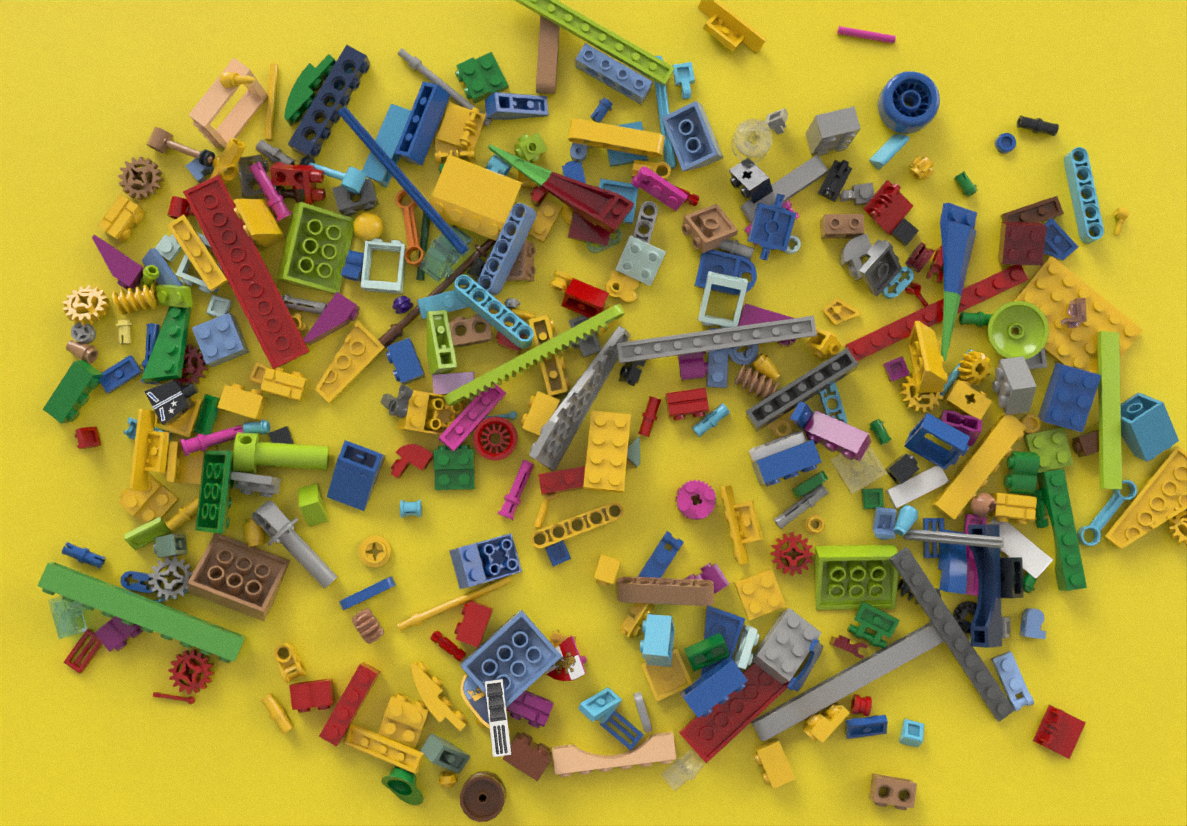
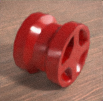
M854 694L851 701V714L857 715L862 713L863 716L868 717L871 712L872 698L870 696L860 697V695Z

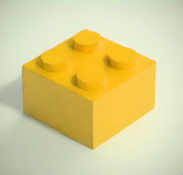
M537 391L536 395L532 394L528 403L530 407L529 413H524L520 424L523 426L524 432L539 437L542 427L547 424L548 420L560 406V400Z

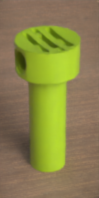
M238 432L236 434L233 452L234 472L255 474L258 466L316 470L328 469L329 446L260 442V437L257 433Z

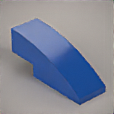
M943 530V532L963 534V532ZM942 543L938 569L942 570L939 590L965 594L967 584L966 545Z

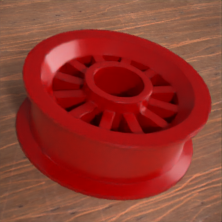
M489 417L478 424L473 435V442L477 452L484 458L494 461L508 457L514 451L518 439L513 424L502 417ZM492 424L493 431L488 427V425ZM495 424H500L498 430H496ZM502 426H504L506 429L500 432ZM486 428L489 434L483 432V430ZM509 431L510 435L503 436L504 433ZM492 433L500 434V443L493 444L490 441ZM481 434L487 436V438L481 439ZM510 438V443L504 441V439ZM482 441H488L487 444L482 445ZM502 443L509 446L505 449ZM488 445H491L489 451L485 449ZM498 446H500L501 449L503 450V451L500 452V453H499V450H498ZM493 447H495L496 453H492Z

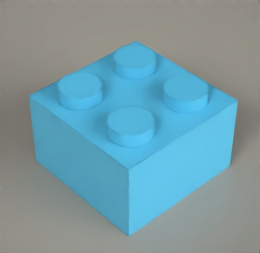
M647 614V621L644 620L642 626L645 639L641 640L640 643L642 658H645L647 665L671 667L675 634L672 616Z

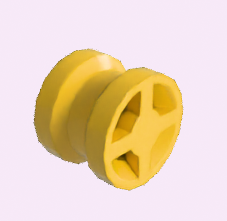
M556 270L554 272V280L550 282L549 286L565 293L568 284L571 283L573 278L566 273Z

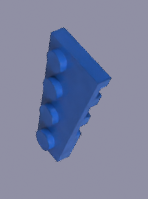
M707 606L704 639L721 633L730 653L728 657L732 659L745 618ZM724 659L702 668L701 677Z

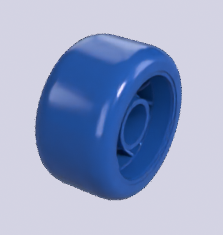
M906 71L895 75L884 86L878 98V113L881 120L888 128L901 134H912L924 129L933 120L939 109L940 95L937 86L928 76L919 72Z

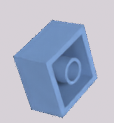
M230 313L192 327L205 363L211 367L249 353L236 317Z

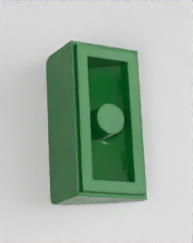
M721 633L684 649L694 672L730 656Z

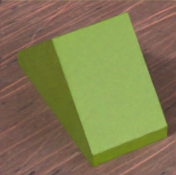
M318 483L299 488V508L308 527L328 522Z

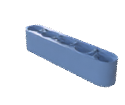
M517 203L513 206L477 281L482 288L493 296L499 294L536 219L535 210L523 203Z

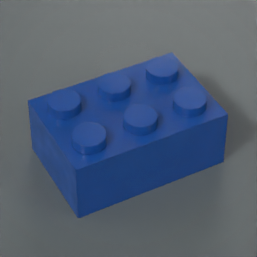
M1055 363L1038 415L1039 420L1083 432L1102 375Z
M810 440L754 461L751 464L759 485L765 484L767 487L779 483V478L781 477L786 480L798 476V471L800 470L805 473L816 469V464L821 463V459L814 441Z
M727 657L680 692V694L698 718L700 716L704 718L713 711L712 707L717 703L719 705L725 703L729 699L728 695L733 691L737 693L746 686L745 682L748 680L730 657Z

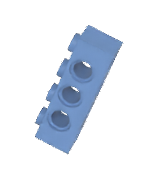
M587 43L584 44L575 59L576 68L640 105L643 104L652 88L653 81Z

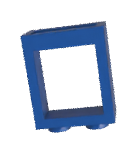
M927 413L910 431L904 447L946 470L951 464H956L960 455L964 456L969 448L967 443L970 436ZM929 433L952 446V448L948 451L924 436Z

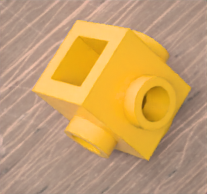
M817 328V336L811 337L807 342V346L814 352L813 355L816 358L828 360L838 353L842 345L834 333Z

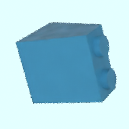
M1137 393L1121 403V436L1135 457L1147 462L1179 441L1164 402L1142 393Z

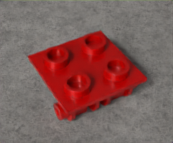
M886 180L863 210L890 235L912 209L913 205L900 193L901 187L897 183L892 185Z
M1048 705L1033 741L1070 759L1086 722L1061 709Z

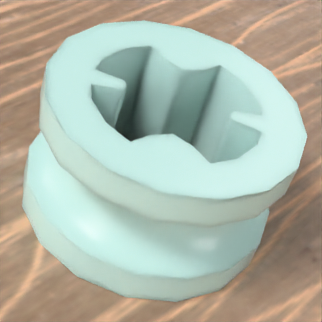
M790 235L789 242L792 240L793 243H796V246H794L793 250L789 249V246L784 252L795 254L799 250L801 242L798 237Z

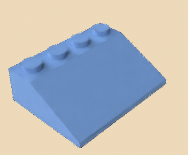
M520 609L461 663V667L485 694L486 681L503 679L505 705L507 707L556 663L562 655L523 610Z

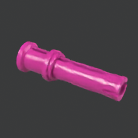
M261 162L250 166L249 169L268 200V207H271L276 215V221L291 215L292 212L287 209L283 202V196L278 195Z
M238 425L204 436L203 434H198L197 437L187 440L180 439L185 457L189 456V453L199 450L203 452L206 451L207 447L234 440L238 432L244 433L243 429H241L242 426Z
M526 460L522 461L509 494L504 496V504L501 511H498L497 514L514 520V513L517 506L521 504L520 497L533 469V463Z

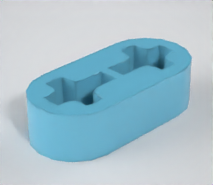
M902 267L901 271L881 292L886 299H893L898 296L914 279L912 269ZM906 272L908 274L907 279L900 282L898 279L902 276L901 273ZM896 284L897 286L893 290L894 293L889 294L887 292L888 287Z

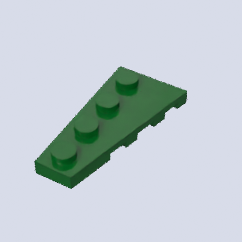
M169 307L141 378L145 383L181 378L191 307Z

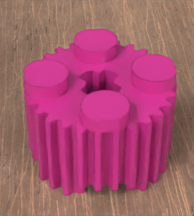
M691 480L681 485L682 488H678L677 496H675L677 500L675 502H677V510H680V514H683V517L686 516L690 520H700L710 515V512H713L712 509L715 508L714 504H716L714 502L716 494L711 486L708 487V483L704 484L705 481ZM695 495H698L700 503H696V506L693 505L691 496L695 497Z

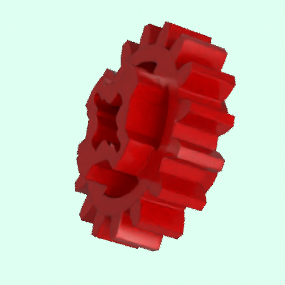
M790 532L789 537L786 534H782V540L779 538L775 539L778 544L771 545L775 551L770 552V555L775 556V559L771 562L778 564L776 566L777 570L783 568L782 574H786L789 571L790 576H794L795 571L798 574H802V568L805 570L809 569L806 564L813 563L809 557L814 556V553L809 552V549L813 546L806 544L809 540L808 538L801 540L802 534H798L795 537L794 532ZM787 542V546L780 550L781 546ZM796 542H798V543H800V544L802 545L804 551L800 550V549L797 547V543H796ZM792 550L793 552L800 553V555L791 558V556L784 555V553L791 552ZM780 557L787 561L788 567L781 562ZM801 558H804V560L802 561V563L797 566V562H798Z
M196 649L191 650V652L188 650L183 651V655L177 654V660L171 661L174 668L168 669L169 672L173 673L169 680H175L173 687L179 685V692H183L186 689L187 694H191L193 690L196 694L200 692V688L206 689V683L212 682L209 676L215 674L214 671L210 670L214 663H208L211 658L210 656L204 658V654L201 652L197 654ZM194 669L195 673L189 674V670ZM202 672H204V676L201 680L200 676Z

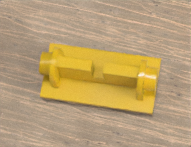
M635 603L630 612L636 616L632 618L627 615L620 626L622 628L620 632L633 640L639 637L642 633L643 621L647 620V614L653 615L655 605Z

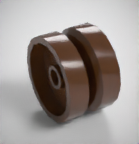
M479 771L471 775L464 783L460 794V806L464 814L477 822H488L496 818L502 811L506 799V787L502 779L489 771ZM479 795H486V799H483V796L479 797Z

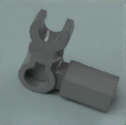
M401 385L397 398L391 394H384L381 404L389 410L390 415L404 418L408 410V400L411 398L413 390L409 389L408 386Z

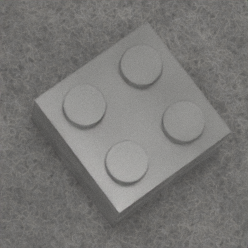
M1024 356L1000 359L998 368L995 370V380L992 382V389L998 395L999 406L1003 408L1005 415L1029 412L1037 386Z

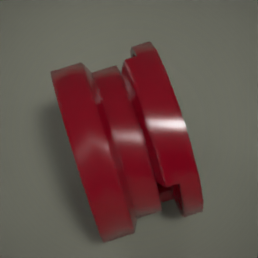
M921 242L905 264L908 267L912 266L914 271L919 273L935 251L931 248H926V244Z

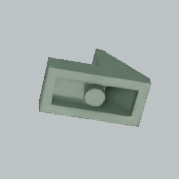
M640 436L628 447L627 459L636 468L640 465Z

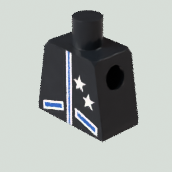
M174 380L144 392L162 425H170L194 406L190 397L199 391L193 382L184 386L181 381Z

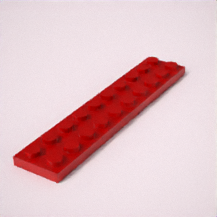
M217 175L183 191L272 369L281 367L309 353L310 351L253 239L247 235L243 228L245 223L242 219H239L234 210L236 205L221 176Z

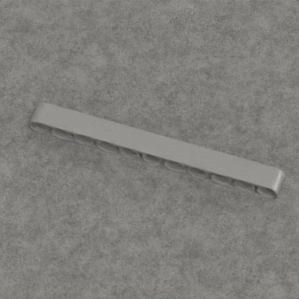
M929 622L891 643L884 649L873 653L753 720L751 724L761 741L768 740L944 641L933 624Z

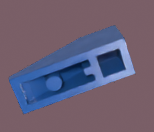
M494 92L485 99L487 119L510 120L549 115L547 96Z

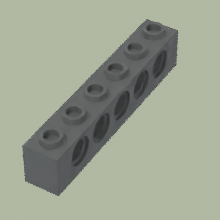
M848 348L746 410L745 416L757 432L796 408L799 401L805 402L854 372L858 367V363Z

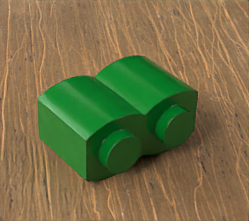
M1011 452V455L1007 458V468H1009V471L1004 476V486L1010 493L1034 494L1040 456L1036 452Z

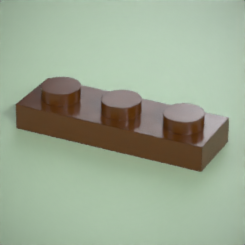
M1055 196L1001 215V219L1003 222L1040 223L1061 216L1064 212L1058 197Z

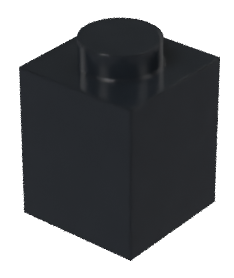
M902 454L884 470L899 485L918 471L919 467L917 466L918 462L912 455Z

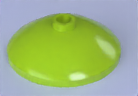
M1013 301L1002 305L993 313L988 323L987 334L991 346L1002 357L1015 358L1024 356V359H1029L1038 354L1045 346L1049 335V326L1045 315L1038 307L1025 301ZM1013 328L1018 330L1016 335L1012 334Z

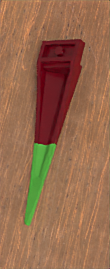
M493 145L488 147L490 151L593 225H599L612 234L616 232L633 209L635 203L618 193L557 174Z

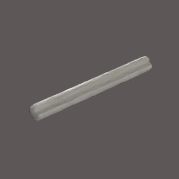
M909 529L903 536L905 540L992 548H1003L1004 538L995 536Z

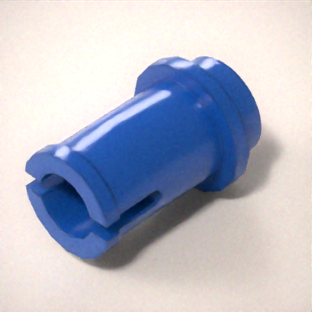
M606 98L599 100V105L590 115V118L601 123L607 112L612 110L613 104Z

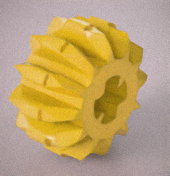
M969 351L968 354H962L963 360L958 361L960 367L957 368L960 371L959 377L975 385L980 384L981 381H986V375H991L988 372V369L992 367L988 364L990 359L982 352Z

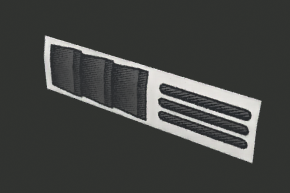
M503 679L486 681L485 689L493 757L511 755Z

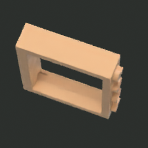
M235 58L231 60L222 73L231 72L238 73L240 76H250L255 78V82L244 84L248 90L217 130L211 126V122L239 88L223 87L220 83V76L189 114L194 121L192 124L217 149L220 146L225 149L230 138H236L268 98V94L251 70Z

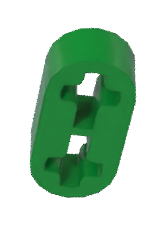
M822 470L793 488L792 491L796 498H799L829 478Z

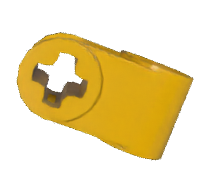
M284 642L276 647L274 658L286 683H289L295 677L306 675L305 666L292 643ZM282 647L289 650L288 657L281 655Z

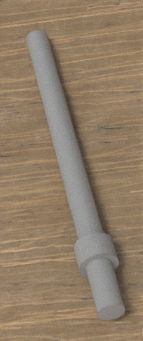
M403 48L398 52V55L408 62L413 70H418L431 82L442 87L462 107L470 110L475 107L426 68L416 56H411ZM485 117L483 124L488 127L492 120Z

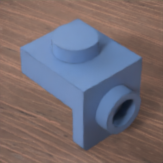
M875 508L872 525L875 537L881 540L895 539L896 509Z

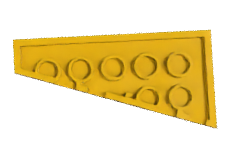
M1179 446L1172 450L1103 536L1119 550L1187 509V452Z

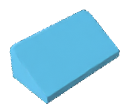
M900 134L893 135L869 161L878 170L881 169L909 141V137Z

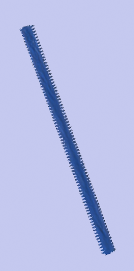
M344 106L339 109L337 113H339L340 117L345 120L361 141L366 144L367 148L372 151L373 155L378 158L385 169L398 181L399 185L404 188L411 199L418 204L425 215L432 220L431 222L438 227L450 244L457 249L456 251L460 254L468 251L465 243L443 220L433 206L429 204L420 191L415 188L400 168L395 165L394 161L389 158L368 131L360 125L359 121L354 118L347 107Z

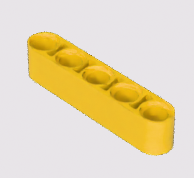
M572 119L568 140L576 144L660 158L663 155L665 136L658 133L588 120Z
M612 502L537 530L531 535V543L536 548H543L618 520L623 516V506L620 503ZM611 506L619 507V516L612 517L609 514ZM597 512L601 515L602 520L599 524L591 522L590 516L592 513ZM576 519L583 522V528L580 531L573 530L571 526L572 522ZM557 526L564 529L565 533L561 538H556L553 535V530ZM538 533L543 534L546 538L545 543L542 545L535 543L534 538Z

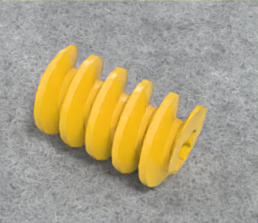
M151 284V290H149L147 285H144L143 291L137 286L135 293L131 288H128V294H125L124 290L121 289L120 296L117 295L116 291L112 292L113 303L121 315H125L127 312L131 314L134 310L140 312L142 308L149 310L150 307L152 309L158 307L155 284Z

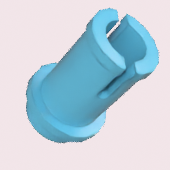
M264 419L260 422H244L243 431L244 433H262V435H266V433L270 432V423Z

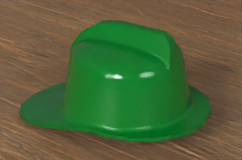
M394 766L389 776L382 778V784L402 801L411 805L423 803L424 798L416 788V775L414 773Z

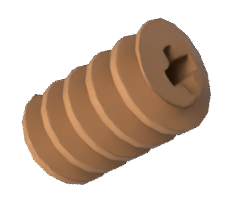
M744 363L735 378L734 387L741 383L742 391L748 387V394L750 395L755 391V398L762 395V401L771 396L779 382L772 385V378L765 381L764 374L758 378V371L756 370L751 374L752 368L749 366L744 370Z

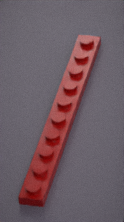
M1013 265L964 288L957 314L1029 280L1022 266ZM944 298L846 344L845 348H848L855 360L859 361L909 337L915 321H920L927 327L943 321Z

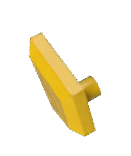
M839 298L833 300L822 310L834 325L862 314V312Z

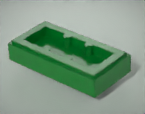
M205 394L193 432L203 435L211 434L214 422L217 419L220 398Z

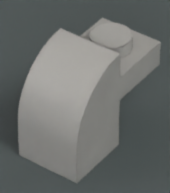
M867 233L850 240L840 253V265L849 264L848 272L851 277H854L855 281L863 279L859 272L863 266L861 258L866 257V253L872 247Z

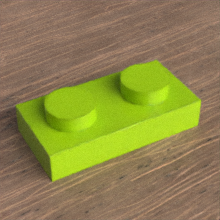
M156 285L159 305L183 308L193 306L191 288L189 286Z

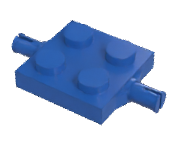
M777 193L774 205L757 204L748 242L763 247L759 259L768 261L770 249L787 250L796 213L782 207L785 195Z

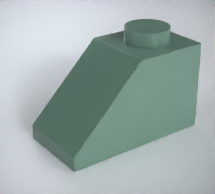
M171 534L155 538L154 552L158 558L188 554L185 534Z
M432 733L420 750L422 753H425L424 755L432 763L459 774L470 758V755L446 739Z

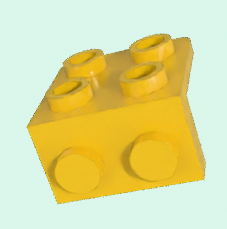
M170 441L167 451L168 465L164 473L166 482L201 484L204 451L199 450L189 453V456L185 457L181 443ZM207 447L206 451H216V447Z

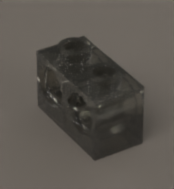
M261 155L240 157L238 161L241 192L244 199L266 198L261 187L259 190L253 191L254 185L258 184L249 169L253 164L261 162L266 174L269 172L268 161Z

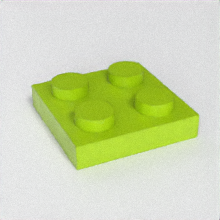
M1064 427L1024 435L1027 452H1036L1040 456L1038 473L1074 465Z

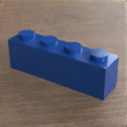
M422 82L394 152L408 163L423 165L449 100L450 94L438 84Z

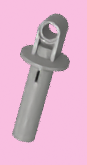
M266 501L252 514L256 524L261 526L271 537L268 545L270 546L275 541L277 543L280 542L324 589L338 577L293 530L295 528L293 524L298 521L297 518L290 521L272 501Z

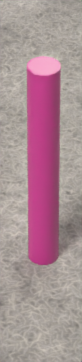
M841 26L838 27L837 34L893 44L896 39L894 35Z

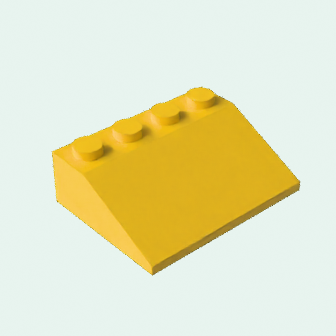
M448 155L429 204L433 206L446 222L497 241L513 206L516 204L522 182Z

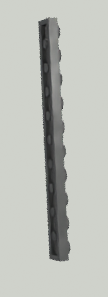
M905 547L892 556L890 561L995 720L999 722L1015 711L910 550Z

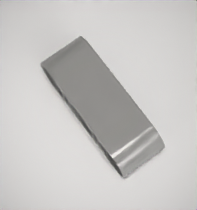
M647 201L642 204L633 237L648 244L650 243L658 213V207L654 202ZM649 208L653 210L654 214L647 216L643 211ZM646 227L649 233L643 235L638 229Z

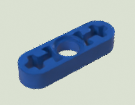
M391 576L339 601L344 611L396 586Z

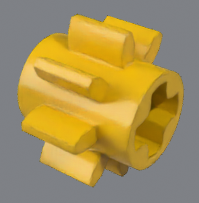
M917 156L909 164L911 167L909 172L916 180H921L922 178L927 180L934 172L931 169L934 164L926 156H923L921 159Z

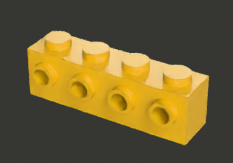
M548 315L528 320L534 332L533 340L535 347L554 338L552 333L556 331L554 322L549 320ZM551 354V359L544 358V362H540L548 395L557 397L568 394V388H571L568 376L564 377L563 369H566L563 357L559 358V355Z

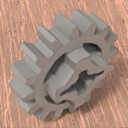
M174 556L172 561L165 557L164 563L158 560L159 566L151 567L155 572L148 574L149 577L153 578L148 584L155 586L151 591L153 593L159 591L157 596L161 598L165 595V600L167 601L170 599V596H173L174 600H177V595L179 594L184 597L185 593L183 591H189L187 583L193 574L191 571L188 572L191 566L189 564L184 566L185 560L182 559L178 562L176 556ZM169 566L165 572H160L163 568ZM178 567L184 571L185 576L178 574ZM171 574H173L175 578H178L176 580H172L171 583H169V581L165 579L167 577H170ZM158 581L164 582L165 590L160 588ZM179 584L182 585L181 588H179L178 590L174 591V588H175L176 586H178Z

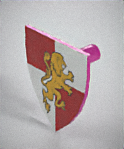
M570 636L557 646L556 649L562 657L547 670L546 675L555 680L572 681L586 674L583 664L587 662V658L579 655L573 636Z

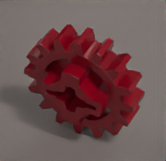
M187 345L182 376L180 379H173V381H181L186 386V383L188 385L191 382L200 384L199 378H206L203 372L209 371V369L205 367L206 363L202 352L199 353L200 348L195 347L193 349V345ZM185 363L189 365L188 369L184 366Z

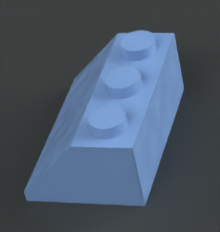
M698 101L662 117L683 172L707 166L723 158L703 105Z

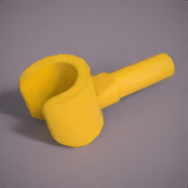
M1123 207L1118 208L1114 216L1119 218L1114 234L1117 236L1120 234L1122 224L1129 216V211Z

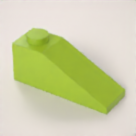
M447 310L427 312V358L431 375L448 374L457 368Z

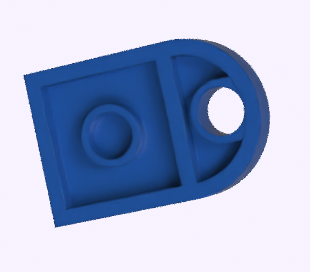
M710 250L701 254L694 287L705 289L708 271L741 278L743 273H748L751 275L752 280L747 285V293L756 282V268L745 257ZM715 284L711 285V291L739 296V289Z

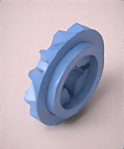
M758 345L743 346L749 347V349L744 351V355L742 352L736 351L741 347L729 348L728 354L731 360L738 365H743L744 363L747 365L756 359Z

